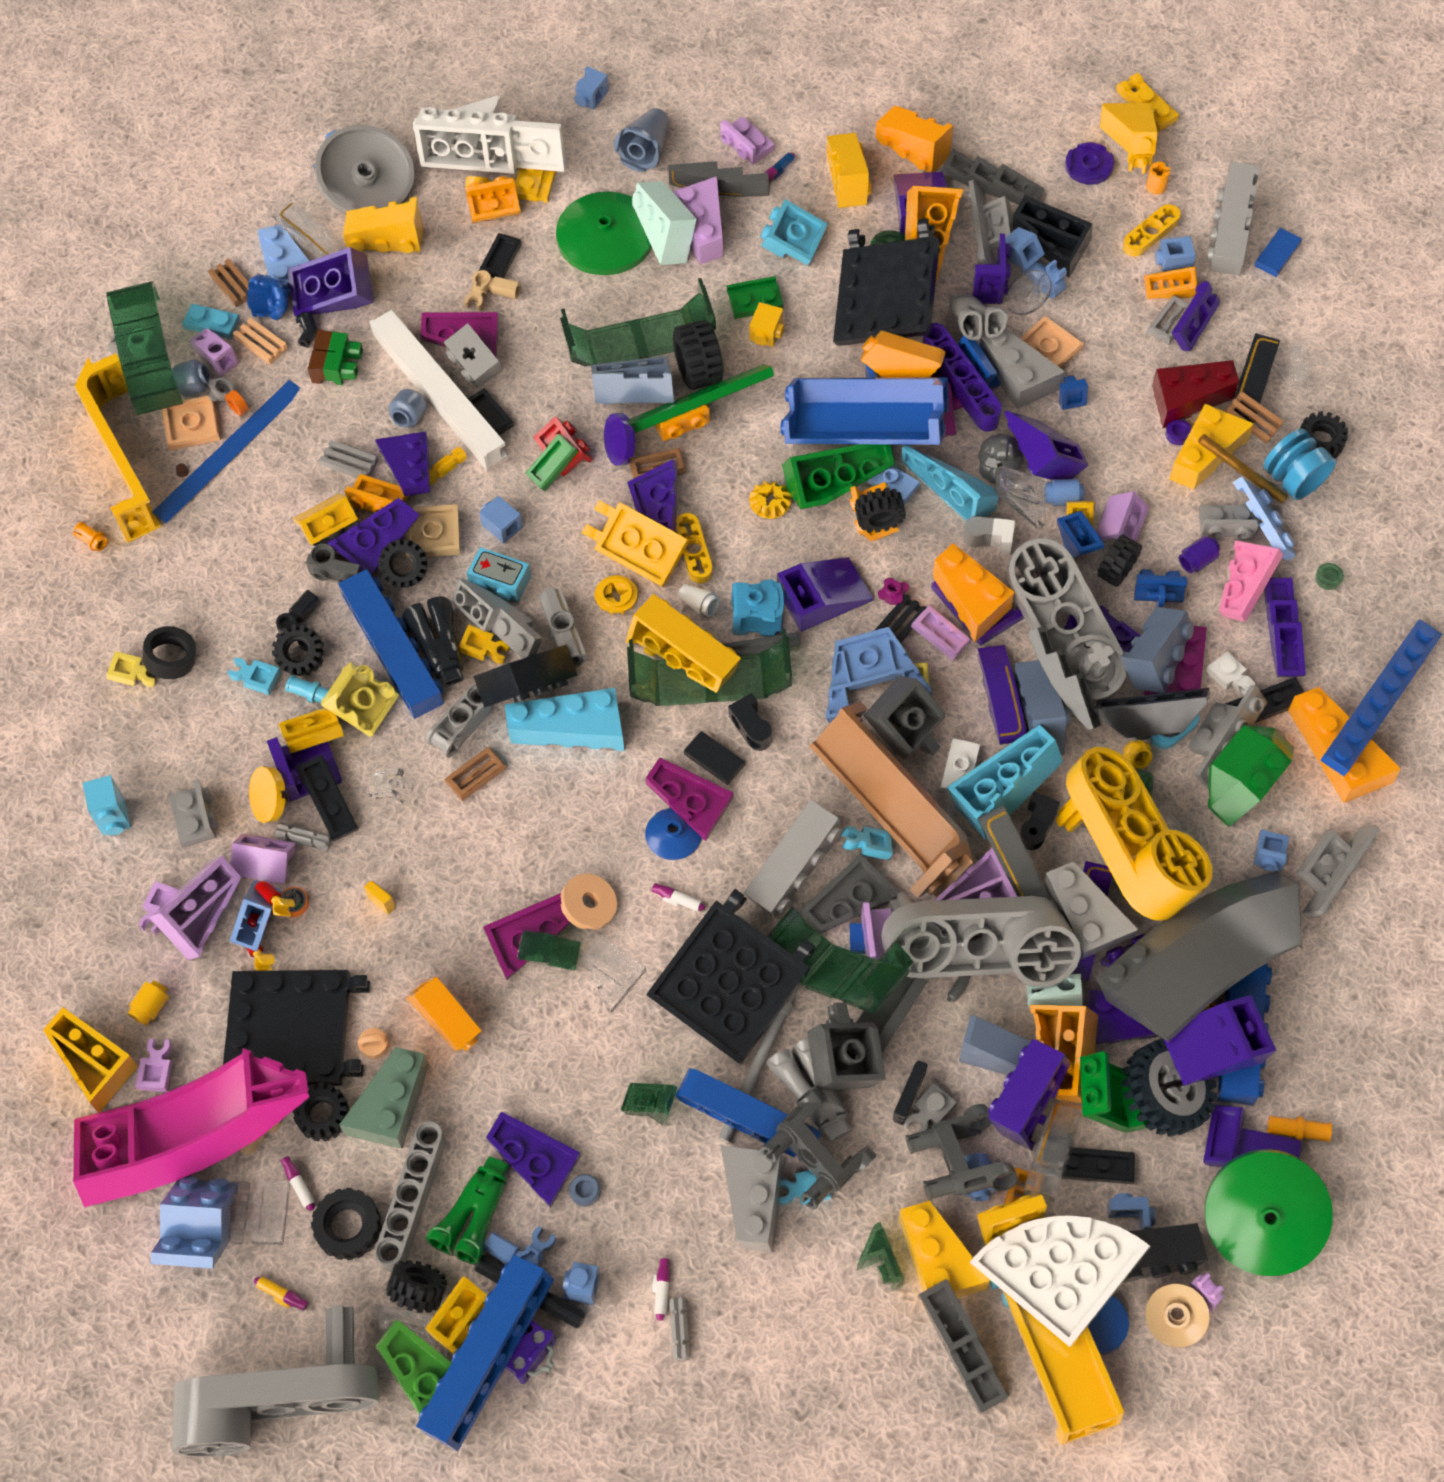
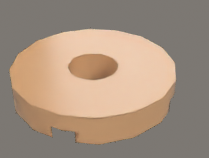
M589 873L578 874L570 879L561 891L562 912L568 921L578 928L598 930L607 925L616 913L617 899L615 892L610 884L600 876ZM584 896L590 897L594 902V908L587 907L583 903L582 898Z

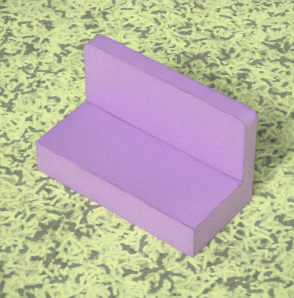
M1135 491L1110 496L1096 533L1102 541L1112 538L1116 540L1120 535L1124 534L1137 542L1149 506Z
M242 833L232 843L231 866L241 877L284 884L287 881L288 861L296 852V842Z
M864 902L861 911L867 968H891L893 966L886 955L881 939L883 925L891 915V909L870 910L869 902Z

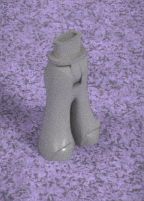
M961 293L950 297V309L952 310L953 317L958 320L961 332L969 340H979L982 330L988 338H995L1006 328L1008 314L1003 308L997 306L986 307L978 298L968 293Z
M808 1037L794 1045L792 1053L790 1049H785L766 1061L770 1070L787 1085L798 1100L812 1087L803 1077L795 1059L812 1086H815ZM821 1090L825 1094L821 1099L822 1104L809 1118L819 1128V1131L821 1133L826 1132L830 1141L833 1142L850 1133L852 1129L846 1121L848 1115L845 1113L843 1103L836 1090Z

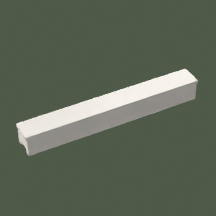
M390 310L377 319L371 320L370 325L374 338L481 465L488 470L491 466L507 457V454L502 449L505 446V442L396 314Z

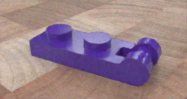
M1208 281L1201 282L1196 286L1195 290L1197 293L1172 331L1173 337L1183 351L1192 350L1220 305V300L1216 294L1212 293L1213 288Z

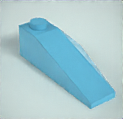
M905 445L902 447L901 462L966 521L975 516L988 517L997 509L999 496L993 487L911 446Z

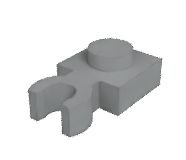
M933 1083L914 1104V1108L919 1113L909 1115L905 1120L904 1126L908 1128L911 1123L917 1122L921 1125V1129L918 1132L925 1131L929 1122L934 1124L943 1121L956 1106L957 1102Z

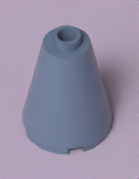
M658 108L650 109L617 134L614 140V151L619 153L620 161L623 165L634 171L645 172L646 169H653L658 164L669 125L668 115L663 110Z

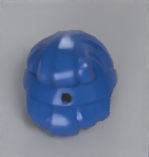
M259 274L249 280V289L247 291V305L251 310V315L253 317H271L273 320L281 319L288 308L290 294L288 283L283 280H276L269 275Z

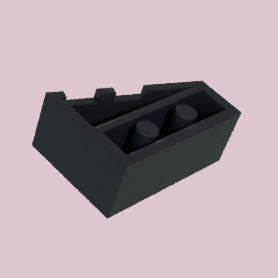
M1024 195L1013 214L1014 230L1020 227L1036 234L1045 254L1043 257L1050 263L1056 260L1058 270L1066 268V276L1070 278L1091 241L1093 223Z
M566 644L507 663L473 677L485 708L512 698L515 703L531 698L529 692H533L534 696L550 691L548 687L552 685L553 690L569 685L567 679L578 675Z
M1198 1223L1128 1231L1151 1247L1122 1283L1149 1277L1161 1278L1174 1272H1179L1180 1275H1187L1198 1271L1197 1266L1208 1260Z

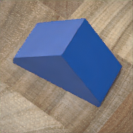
M1082 511L1057 518L1064 547L1072 557L1104 548V543Z

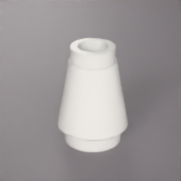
M684 584L678 593V597L700 616L706 615L710 617L718 609L720 600L712 591Z

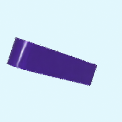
M932 323L931 335H924L922 343L940 348L946 352L942 365L937 369L938 373L942 378H948L951 391L977 427L985 432L994 431L999 426L1001 403L942 324Z

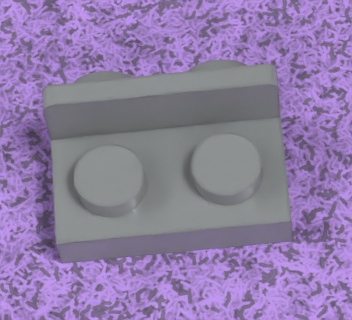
M1200 505L1198 509L1201 537L1207 536L1215 540L1223 537H1236L1239 540L1255 537L1259 524L1258 520L1254 517V513L1250 511L1247 505Z
M199 779L193 781L195 788L169 795L182 848L214 839V828L218 827L214 811L209 812L208 804L212 803L209 788H203Z

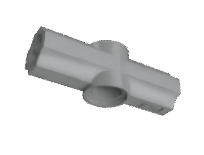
M554 587L546 589L539 595V599L549 623L552 637L557 647L567 644L574 667L580 666L587 660V656L562 590ZM561 626H568L565 629H558Z

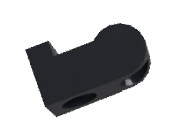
M750 693L729 705L728 714L748 745L756 751H762L771 744L772 728L767 721L761 719L757 714L758 701Z
M1035 791L1029 800L1027 809L1033 813L1030 819L1021 826L1019 835L1026 850L1031 851L1037 850L1043 845L1060 806L1059 801Z

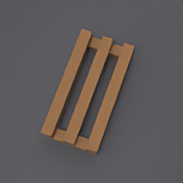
M230 259L225 260V265L223 266L221 263L218 264L215 271L213 269L208 270L209 276L235 307L247 301V294L227 270L232 272L247 291L249 289V282ZM220 274L224 276L241 298L237 299L220 279Z
M1242 391L1234 399L1230 407L1225 410V412L1246 420L1234 411L1237 408L1255 423L1269 431L1266 434L1254 425L1251 432L1266 444L1284 423L1283 420ZM1240 402H1243L1245 405H1247L1248 407H1250L1252 410H1254L1255 412H1257L1259 415H1261L1262 417H1264L1266 420H1268L1269 422H1271V423H1272L1273 425H1275V426H1272L1271 424H1269L1267 421H1265L1264 419H1262L1260 416H1258L1257 414H1255L1253 411H1251L1250 409H1248L1246 406H1244V405L1241 404Z
M680 448L630 458L629 461L631 462L629 465L633 479L664 464L661 462L662 460L677 458L675 460L677 463V475L686 474ZM652 463V465H650V466H645V467H641V468H637V467H636V466H639V465H644V464Z
M488 746L444 780L451 787L452 791L458 795L459 799L464 801L506 769V765ZM486 758H491V760L482 765L480 768H477L474 771H472L470 775L463 779L461 782H459L458 784L455 783L456 780L465 775L467 772H469L479 763L484 761Z

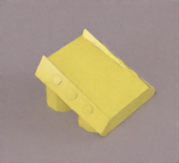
M350 662L342 669V672L325 697L321 699V705L371 737L400 694L388 682H381L375 678L373 670L367 665L357 666Z

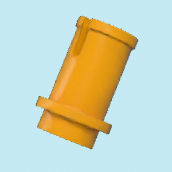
M85 522L76 524L74 529L77 531H73V535L88 544L90 550L102 551L106 547L108 540L103 532L95 531Z

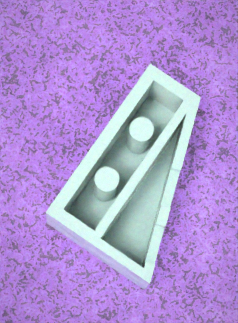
M664 181L637 182L636 190L632 197L633 207L660 265L687 263L697 219Z

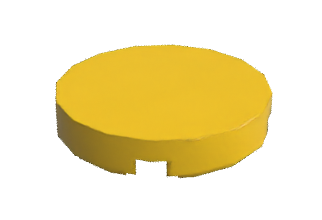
M261 766L257 768L252 774L249 784L250 806L253 815L262 823L278 821L283 814L286 800L282 798L281 792L285 791V783L282 775L274 767Z

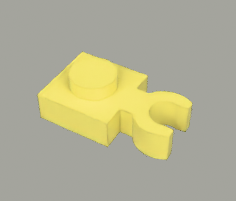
M117 651L114 652L107 672L108 680L134 686L137 679L141 680L145 686H155V678L147 676L150 672L146 669L145 665H142L141 657Z

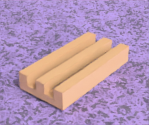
M251 317L247 320V325L242 324L240 326L241 330L239 332L237 330L233 332L234 339L269 364L274 362L288 349L284 341ZM251 329H254L255 331H257L259 334H261L263 337H265L266 339H268L270 342H272L274 345H276V346L279 347V348L277 349L275 346H273L271 343H269L268 341H266L264 338H262L260 335H258L257 333H255V332H254L253 330H251ZM247 334L273 354H268L244 335Z

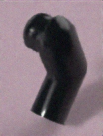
M302 312L296 317V323H300L299 326L303 329L297 342L300 346L309 348L317 334L318 326L312 314Z

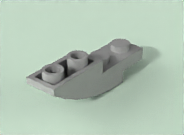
M459 579L451 602L483 632L492 631L522 659L537 653L543 638L531 628L533 624L531 619L492 592L465 579Z

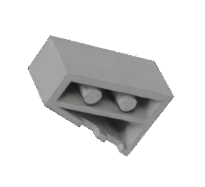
M1005 328L995 338H988L985 334L981 335L979 346L997 371L996 377L1000 381L1001 387L1017 409L1059 390L1060 383H1063L1065 371Z
M1074 861L1046 872L1044 881L1049 892L1080 942L1081 960L1136 936L1138 929Z
M721 1146L737 1241L742 1249L772 1252L785 1166L784 1158L781 1154L776 1162H770L765 1158L771 1153L769 1151L762 1155L761 1150Z

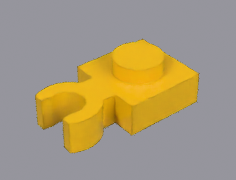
M1128 153V171L1132 172L1133 168L1139 167L1142 169V173L1145 174L1147 166L1152 165L1154 154Z
M471 625L467 626L459 645L460 652L481 661H484L485 656L488 655L498 664L504 663L505 656L500 655L497 651L503 650L508 652L510 647L503 641H492L494 634L483 632L481 629Z

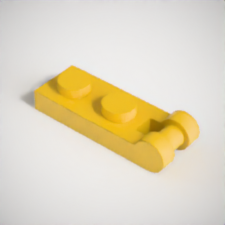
M1139 73L1130 76L1128 81L1123 80L1116 85L1117 92L1128 103H1151L1156 127L1159 132L1178 121L1179 114L1144 82Z

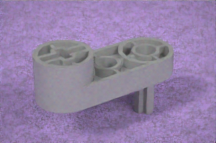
M1037 538L1026 541L1016 549L1010 559L1005 575L1004 584L1015 592L1012 604L1021 611L1030 630L1046 626L1054 652L1065 649L1073 675L1084 672L1094 704L1097 703V700H1109L1117 693L1126 678V668L1121 659V655L1124 653L1067 549L1051 539ZM1016 566L1019 568L1023 576L1021 579L1018 580L1016 579L1014 572ZM1034 571L1036 572V574H1037V576H1038V577L1035 578V579L1032 577ZM1060 574L1064 582L1063 588H1061L1056 578ZM1044 575H1045V576H1046V579H1045V582L1043 583V581H1042V579H1041V576H1044ZM1060 613H1069L1076 619L1077 627L1072 630H1064L1057 625L1055 617Z
M901 892L897 894V900H890L889 909H891V915L884 922L881 932L882 946L892 966L899 973L913 978L1015 973L1019 980L1029 986L1047 987L1056 985L1068 978L1076 969L1081 956L1080 942L1058 906L1047 898L1037 896L915 902L914 899L909 898L908 893ZM984 933L981 938L969 941L972 936Z
M336 1305L332 1306V1308H326V1365L202 1376L181 1380L173 1384L172 1453L185 1457L235 1455L250 1450L251 1421L353 1412L370 1409L379 1405V1369L374 1366L355 1364L354 1307Z

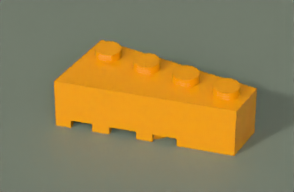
M913 186L907 191L905 240L919 238L917 229L918 219L928 218L929 225L933 224L935 226L933 236L940 240L936 274L937 283L944 259L943 255L946 245H948L949 234L956 217L957 206L963 189Z
M1320 687L1294 696L1288 712L1343 803L1394 783L1401 768L1372 739H1370L1345 777L1321 762L1320 759L1350 717Z

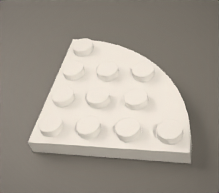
M1053 1216L1023 1223L996 1237L981 1249L970 1263L1071 1347L1151 1246L1123 1228L1104 1221L1079 1216Z

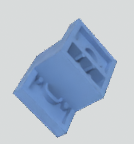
M191 1176L177 1180L160 1204V1240L151 1251V1264L213 1269L230 1241V1206L238 1195V1183L228 1182L226 1179L204 1181Z

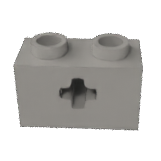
M468 323L444 341L448 349L445 352L446 356L454 365L457 363L463 368L461 374L469 384L474 381L478 387H481L503 370L500 362ZM470 355H472V356L475 357V358H474L473 360H471V359L468 358V357H469Z

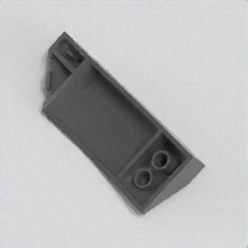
M1276 871L1229 884L1184 907L1179 913L1161 922L1138 940L1097 977L1106 1001L1169 1042L1211 1002L1235 983L1274 958L1298 946L1303 949L1300 929L1299 884Z

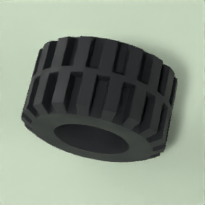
M704 319L675 327L673 331L674 353L681 377L690 390H695L722 381L724 374L722 354L718 339L710 323Z

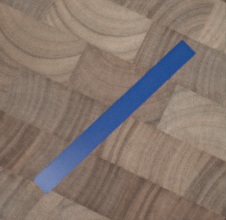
M288 380L152 513L167 523L292 402L300 387Z

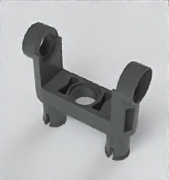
M817 1085L799 1098L796 1102L797 1106L777 1126V1133L761 1147L762 1155H765L768 1151L771 1152L765 1157L770 1162H776L778 1157L790 1147L817 1178L814 1184L801 1195L803 1202H806L808 1198L811 1199L806 1206L813 1210L830 1193L838 1192L855 1173L863 1170L877 1156L867 1145L853 1157L850 1155L840 1165L806 1126L804 1121L822 1104L821 1099L825 1095Z
M984 1104L973 1105L962 1116L934 1123L929 1130L905 1135L910 1154L936 1147L940 1149L948 1168L949 1175L923 1181L928 1201L952 1193L962 1196L990 1187L996 1191H1006L1018 1182L1016 1171L1010 1163H1000L998 1161L969 1170L957 1141L981 1134L982 1130L987 1129L992 1124L988 1119V1106ZM980 1116H985L978 1122H972L974 1119ZM1009 1173L1007 1176L1003 1178H997L1000 1175Z

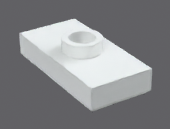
M955 738L952 739L940 791L949 793L947 789L949 785L975 769L980 744Z

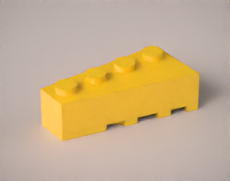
M654 593L633 615L625 641L632 646L638 643L645 647L644 653L651 657L657 654L665 658L667 666L673 669L682 668L686 670L687 677L716 693L736 672L741 657L733 649L724 646L710 632L698 627L688 616L682 615L671 607L668 601L659 598Z

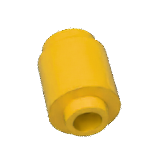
M152 980L151 983L144 982L128 1005L130 1009L127 1014L137 1022L147 1026L150 1021L155 1020L168 1001L169 996L166 994L168 989L155 980Z

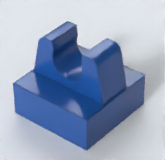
M1074 375L1064 377V383H1060L1059 404L1061 409L1065 410L1087 405L1088 384L1086 380H1076Z

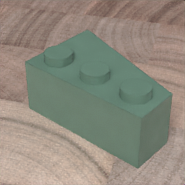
M395 1047L339 1124L344 1135L402 1149L429 1066L425 1054Z

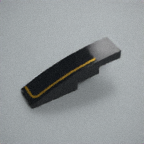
M1255 333L1234 399L1242 391L1260 404L1280 343L1279 339ZM1240 402L1241 404H1243L1244 406H1246L1248 409H1250L1251 411H1253L1255 414H1257V412H1255L1254 410H1252L1250 407H1248L1247 405H1245L1243 402ZM1235 408L1234 411L1249 422L1254 423L1248 416Z

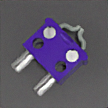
M531 1321L527 1330L532 1329V1331L528 1334L524 1333L512 1358L505 1367L516 1376L521 1384L526 1383L531 1376H538L543 1371L550 1372L554 1367L552 1363L554 1356L553 1346L557 1342V1338L552 1330L546 1331L534 1321ZM549 1353L547 1358L548 1366H542L537 1371H535L541 1364L543 1359L546 1357V1355Z

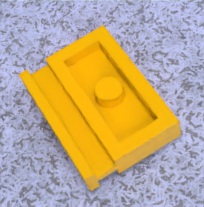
M519 168L515 182L518 199L536 202L538 200L548 203L556 171Z
M326 708L278 723L290 754L344 736L336 715Z

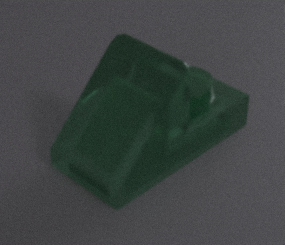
M523 930L517 960L575 971L581 942L555 937V934Z
M630 1083L621 1111L627 1115L651 1117L665 1126L678 1087L666 1084Z
M878 1222L874 1224L859 1258L857 1271L880 1262L881 1265L877 1266L879 1277L882 1283H888L891 1291L903 1287L905 1279L882 1224Z

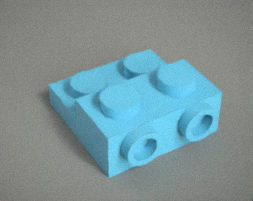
M785 199L780 207L775 205L768 218L772 220L771 225L766 224L760 235V238L764 239L761 246L781 258L788 254L808 266L828 223Z

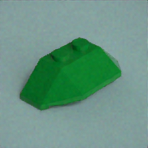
M1241 726L1209 765L1208 808L1225 825L1231 826L1262 800L1291 764L1294 747L1275 728Z

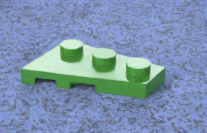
M394 1320L377 1343L376 1348L420 1415L422 1409L429 1404L436 1392L435 1389L441 1377L445 1376L452 1362L399 1320Z

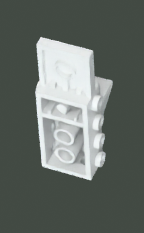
M493 96L451 110L435 109L433 107L421 108L418 117L413 122L417 151L422 167L515 174L517 168L564 172L567 166L562 124L517 121L516 115L502 112L500 96Z

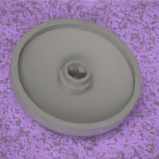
M352 125L335 131L322 143L316 157L315 178L324 198L334 208L346 214L350 210L374 205L376 209L388 207L389 202L396 201L398 204L404 203L412 190L414 166L408 150L394 135L374 126Z

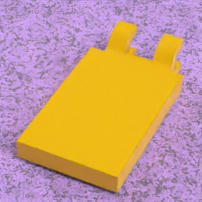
M599 500L594 510L609 517L602 531L586 524L582 534L598 542L594 548L598 552L661 587H665L690 540L619 502L615 509Z

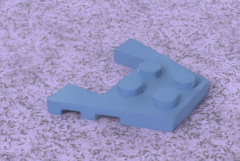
M889 627L835 642L831 671L832 681L828 694V709H826L828 723L835 719L841 708L850 705L847 692L891 681L899 675L918 679L927 692L933 696L931 687L926 683L920 671L910 660Z

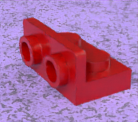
M555 416L533 438L544 451L559 433L579 451L560 473L565 476L583 459L590 463L593 458L588 453L591 450L588 444L582 438L578 439L576 437V428L568 420L563 422Z

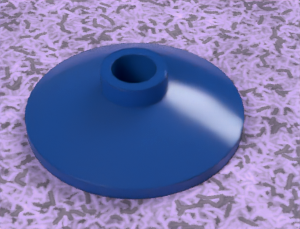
M671 808L656 813L649 820L645 832L646 842L651 851L657 856L668 860H679L688 857L698 848L702 838ZM670 827H677L678 831L671 833L668 829Z

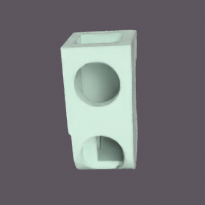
M1071 974L1068 978L1052 986L1035 987L1028 984L1026 986L1029 1008V1005L1083 1006L1081 974Z

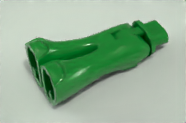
M488 1156L485 1164L479 1166L470 1178L449 1213L442 1221L429 1230L425 1237L426 1241L432 1247L447 1255H451L454 1250L456 1258L471 1265L479 1264L483 1254L486 1233L502 1197L504 1185L507 1183L505 1175L510 1166L503 1161ZM474 1212L472 1220L467 1230L465 1231L464 1235L456 1245L458 1238L465 1227V1224L467 1223L471 1213Z

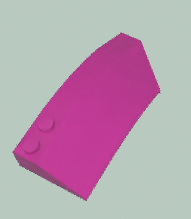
M242 1048L243 1053L231 1061L167 1093L135 1104L74 1119L73 1182L83 1206L87 1207L131 1196L175 1182L199 1172L259 1139L309 1098L306 1072L298 1069L293 1072L285 1069L280 1062L267 1057L263 1059L257 1058L252 1055L251 1051Z

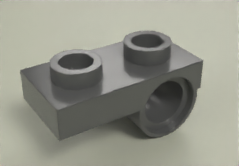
M328 544L316 545L306 560V566L310 575L321 581L332 579L340 583L362 572L360 565L338 560L334 549ZM329 559L327 562L321 563L322 560Z

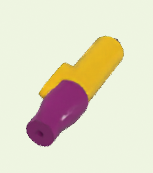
M263 1276L254 1279L256 1287L272 1295L274 1301L287 1308H290V1306L302 1311L307 1309L309 1302L302 1299L297 1293Z

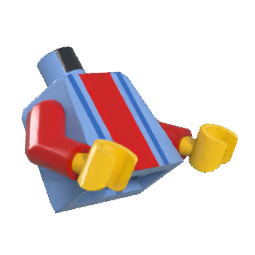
M254 880L243 899L229 940L232 943L245 947L250 956L255 957L254 966L256 971H272L271 964L275 963L274 955L272 953L262 954L263 947L261 946V941L273 914L291 917L289 907H295L293 899L282 898L281 890L266 880Z

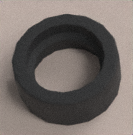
M163 626L147 634L143 642V663L146 669L154 676L162 679H177L189 673L195 664L196 643L185 630L174 626ZM163 644H173L182 648L186 652V656L177 661H164L153 654V649Z

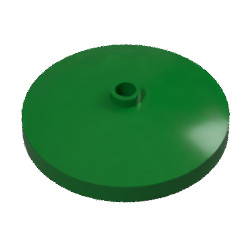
M604 191L580 197L562 212L557 222L556 239L560 253L573 267L589 274L614 275L628 271L640 264L652 250L649 239L633 207L632 197L623 193Z
M1262 1149L1246 1152L1233 1158L1216 1173L1206 1193L1204 1217L1213 1244L1230 1263L1252 1274L1280 1276L1305 1267L1320 1254L1331 1233L1333 1207L1324 1182L1311 1166L1292 1154L1278 1150ZM1269 1212L1275 1214V1218L1272 1220L1269 1218L1264 1219L1265 1215Z

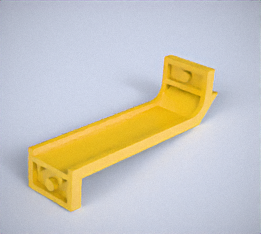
M115 353L93 364L88 357L74 386L92 424L133 496L110 507L127 543L160 528L161 525L152 513L153 510L149 505L150 500L100 411L102 406L109 400L133 390L123 365Z
M1035 1194L1026 1195L1013 1202L997 1205L987 1211L978 1213L977 1217L985 1246L996 1237L1023 1223L1044 1218L1047 1205L1042 1194L1039 1196ZM1003 1291L1057 1421L1056 1435L1060 1445L1120 1424L1124 1410L1088 1326L1075 1343L1069 1347Z

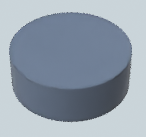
M588 1174L575 1177L569 1187L570 1196L573 1202L579 1206L593 1205L600 1196V1186L597 1179Z

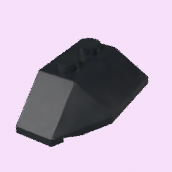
M1210 688L1097 700L1093 711L1097 718L1126 738L1146 740L1153 735L1162 734L1164 737H1173L1179 735L1180 732H1184L1207 704Z

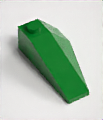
M858 444L790 457L782 464L787 489L802 510L827 505L849 492L851 487L861 485L895 463L890 444Z

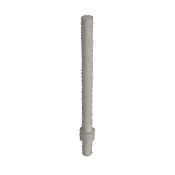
M798 988L768 1027L742 1084L741 1092L751 1096L785 1018L790 1016L794 1007L792 1002ZM724 1124L718 1139L729 1144L735 1128Z

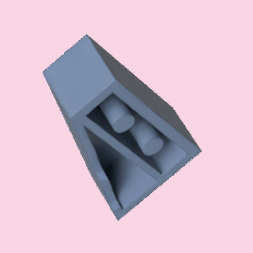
M668 356L591 365L595 403L603 405L613 403H674Z
M1039 660L1015 663L1014 679L1022 713H1024L1028 724L1026 732L1028 733L1038 725H1041L1056 740L1060 754L1064 755L1066 724H1070L1068 707H1063L1064 701L1052 686Z

